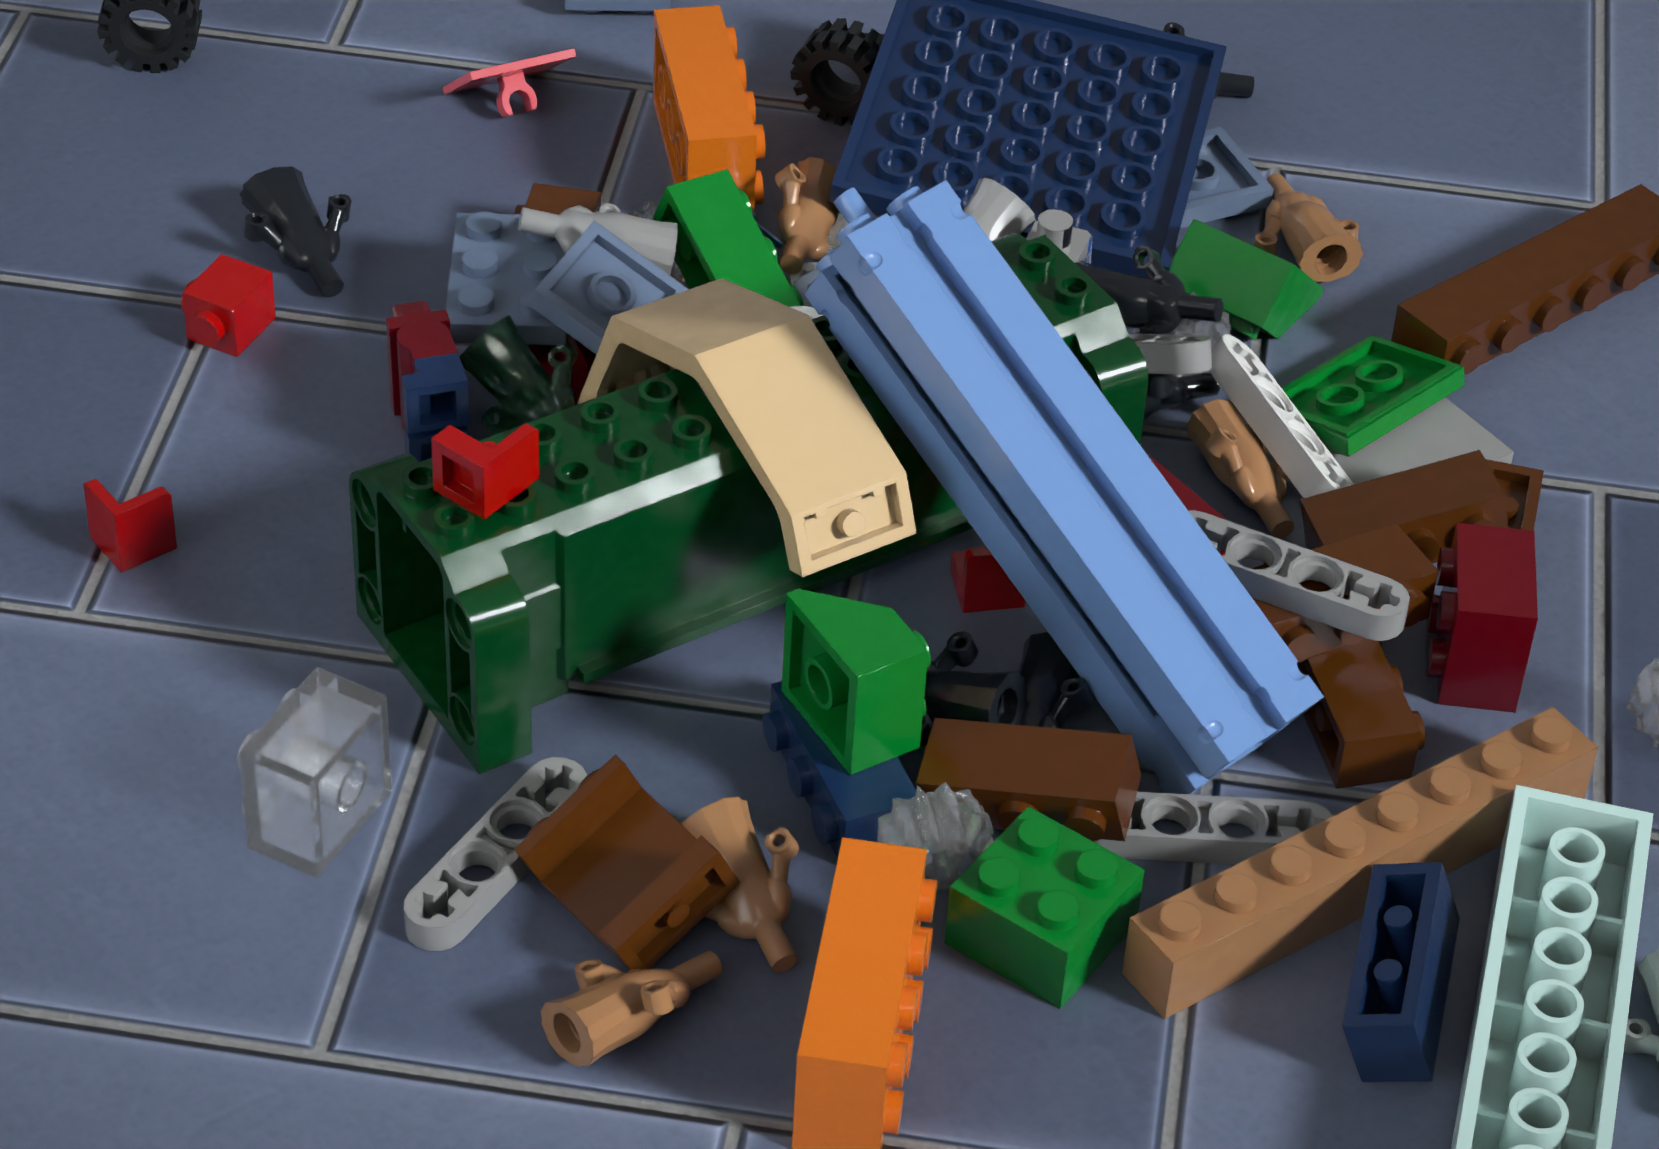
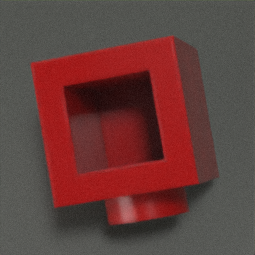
M221 254L197 279L190 281L182 292L181 308L185 316L187 339L238 357L276 318L272 271Z

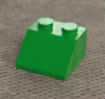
M1195 219L1192 220L1171 262L1169 270L1179 277L1184 284L1187 295L1221 298L1223 301V314L1228 316L1224 325L1253 340H1256L1260 331L1279 339L1320 299L1324 291L1322 286L1293 263Z
M802 589L786 593L781 691L846 771L853 775L920 748L922 719L926 714V701L924 698L927 668L931 664L929 647L924 637L917 630H911L891 607Z

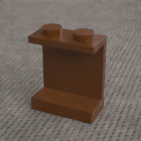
M616 754L600 769L588 774L580 783L577 791L550 816L538 821L529 831L527 838L514 849L536 879L628 970L650 969L740 883L720 852L702 835L696 839L641 787L626 764Z

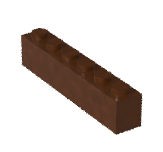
M1640 184L1399 303L1391 341L1459 364L1464 367L1465 375L1503 353L1512 352L1519 345L1544 332L1553 331L1560 324L1585 311L1595 309L1599 304L1624 291L1634 289L1640 283L1659 274V196Z

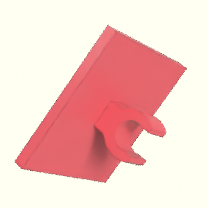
M575 49L469 72L443 86L444 95L498 83L499 93L496 98L498 112L503 118L513 114L509 104V98L512 93H516L523 98L525 110L530 112L537 107V97L533 88L526 83L525 76L546 72L576 57Z

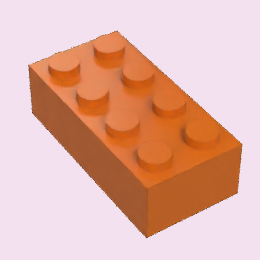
M720 5L655 9L653 103L673 182L677 184L728 169L738 189H742L748 196L754 212V205L763 204L764 201L763 178L761 171L756 170V159L765 158V134L763 125L755 124V98L753 91H746L745 62L743 58H737L734 26L726 27Z
M842 837L797 1052L792 1149H882L884 1133L898 1135L904 1091L893 1090V1087L902 1088L904 1078L908 1079L914 1043V1035L903 1034V1030L912 1031L914 1023L918 1024L924 981L914 980L913 975L922 976L923 970L928 969L933 937V928L920 926L921 921L932 923L937 892V880L925 878L927 849Z

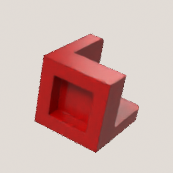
M527 423L523 424L498 444L492 441L481 443L452 425L447 426L431 438L433 490L484 520L539 479V431Z
M96 478L83 484L90 538L121 573L177 549L172 496L164 487H158L119 504Z
M987 547L969 548L966 551L952 552L950 572L963 613L1025 607V599Z

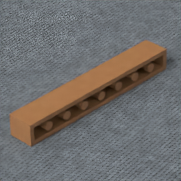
M1551 707L1130 917L1122 974L1154 1009L1166 1019L1362 918L1373 864L1442 862L1447 874L1501 846L1516 785L1585 799L1598 746L1554 707Z

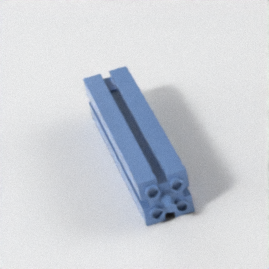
M947 180L925 192H922L919 186L910 188L889 204L886 210L891 216L886 213L878 218L875 217L855 188L848 189L834 201L835 206L848 222V225L837 235L841 244L826 254L816 264V268L820 273L804 295L817 313L824 315L828 319L830 331L1079 676L1086 681L1090 691L1121 734L1132 735L1137 756L1148 771L1151 770L1157 774L1159 778L1158 785L1164 793L1192 794L1222 771L1231 767L1289 725L1291 721L1320 701L1324 695L1309 675H1304L1299 671L1297 666L1298 660L980 225L971 214H966L962 210L960 205L961 199Z

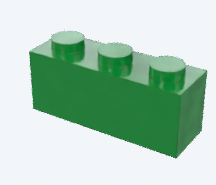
M728 169L666 186L653 215V220L677 223L678 233L674 260L689 289L723 278L786 306H803L799 291L795 286L789 284L778 264L777 252L772 241L768 237L763 236L752 215L748 196L742 189H738Z

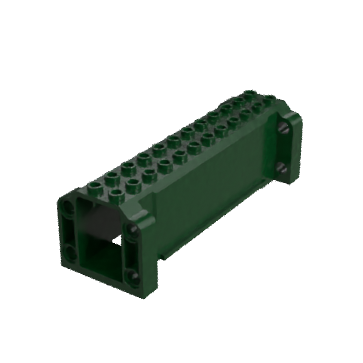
M1012 233L991 241L1140 444L1148 388V369L1140 348L1129 337L1117 302L1046 235L1027 240L1019 233ZM824 315L812 319L814 325L906 471L917 533L805 577H801L789 570L780 519L771 499L699 383L692 376L678 369L528 422L527 424L539 431V479L485 520L433 490L432 458L418 462L412 454L404 453L351 473L349 476V496L357 615L478 774L532 753L531 708L567 694L568 679L578 676L583 684L785 604L786 593L802 589L815 592L973 528L830 331L829 321ZM522 425L479 441L481 443L492 441L498 444Z

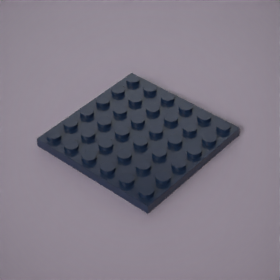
M897 0L834 175L829 202L834 203L836 198L848 189L855 188L873 213L881 215L887 213L891 216L886 210L887 207L905 191L919 186L922 192H925L947 180L961 199L960 205L962 210H964L973 195L978 180L985 177L995 180L1015 193L1030 207L1035 214L1036 221H1038L1039 215L1046 210L1056 209L1070 214L1073 218V227L1087 230L1093 236L1092 265L1148 278L1146 272L1136 268L1133 264L1135 249L1145 245L1159 253L1161 264L1165 270L1169 271L1227 46L1035 0ZM1033 224L1020 235L1027 238ZM1149 256L1144 258V263L1148 261Z

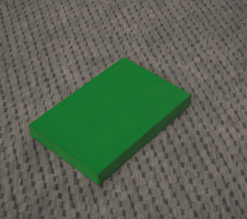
M1370 335L1282 387V389L1326 448L1349 457L1465 386L1464 367Z

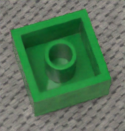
M1028 806L949 887L944 943L1061 1009L1127 937L1130 917L1139 912L1145 869Z

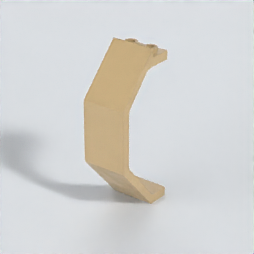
M721 278L611 316L577 404L674 369L692 376L701 386L775 506L782 527L790 571L805 577L917 533L906 471L809 315Z

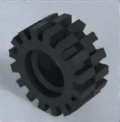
M103 0L98 19L99 27L97 32L99 39L105 38L103 48L108 54L118 50L115 61L121 65H124L128 59L133 60L132 70L142 72L143 64H149L151 73H161L163 63L166 64L169 71L178 68L179 60L185 63L191 57L192 50L195 49L202 20V10H199L201 1ZM137 10L154 11L164 16L171 26L165 30H148L134 23L129 14Z
M837 18L833 25L828 20L822 23L818 29L816 28L795 55L792 64L795 66L790 71L791 80H799L793 88L796 95L806 94L808 96L803 105L808 110L814 105L821 110L817 117L826 121L830 114L834 115V124L843 126L848 118L851 126L853 125L881 46L875 42L880 33L873 28L868 35L863 33L864 23L856 20L847 28L846 18ZM828 60L841 62L851 68L859 78L861 85L848 83L838 77L831 69Z

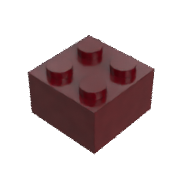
M1456 523L1452 547H1441L1438 555L1436 585L1443 586L1440 595H1433L1429 618L1426 619V631L1428 633H1437V639L1431 638L1429 643L1427 677L1437 678L1438 704L1516 713L1538 621L1535 531Z

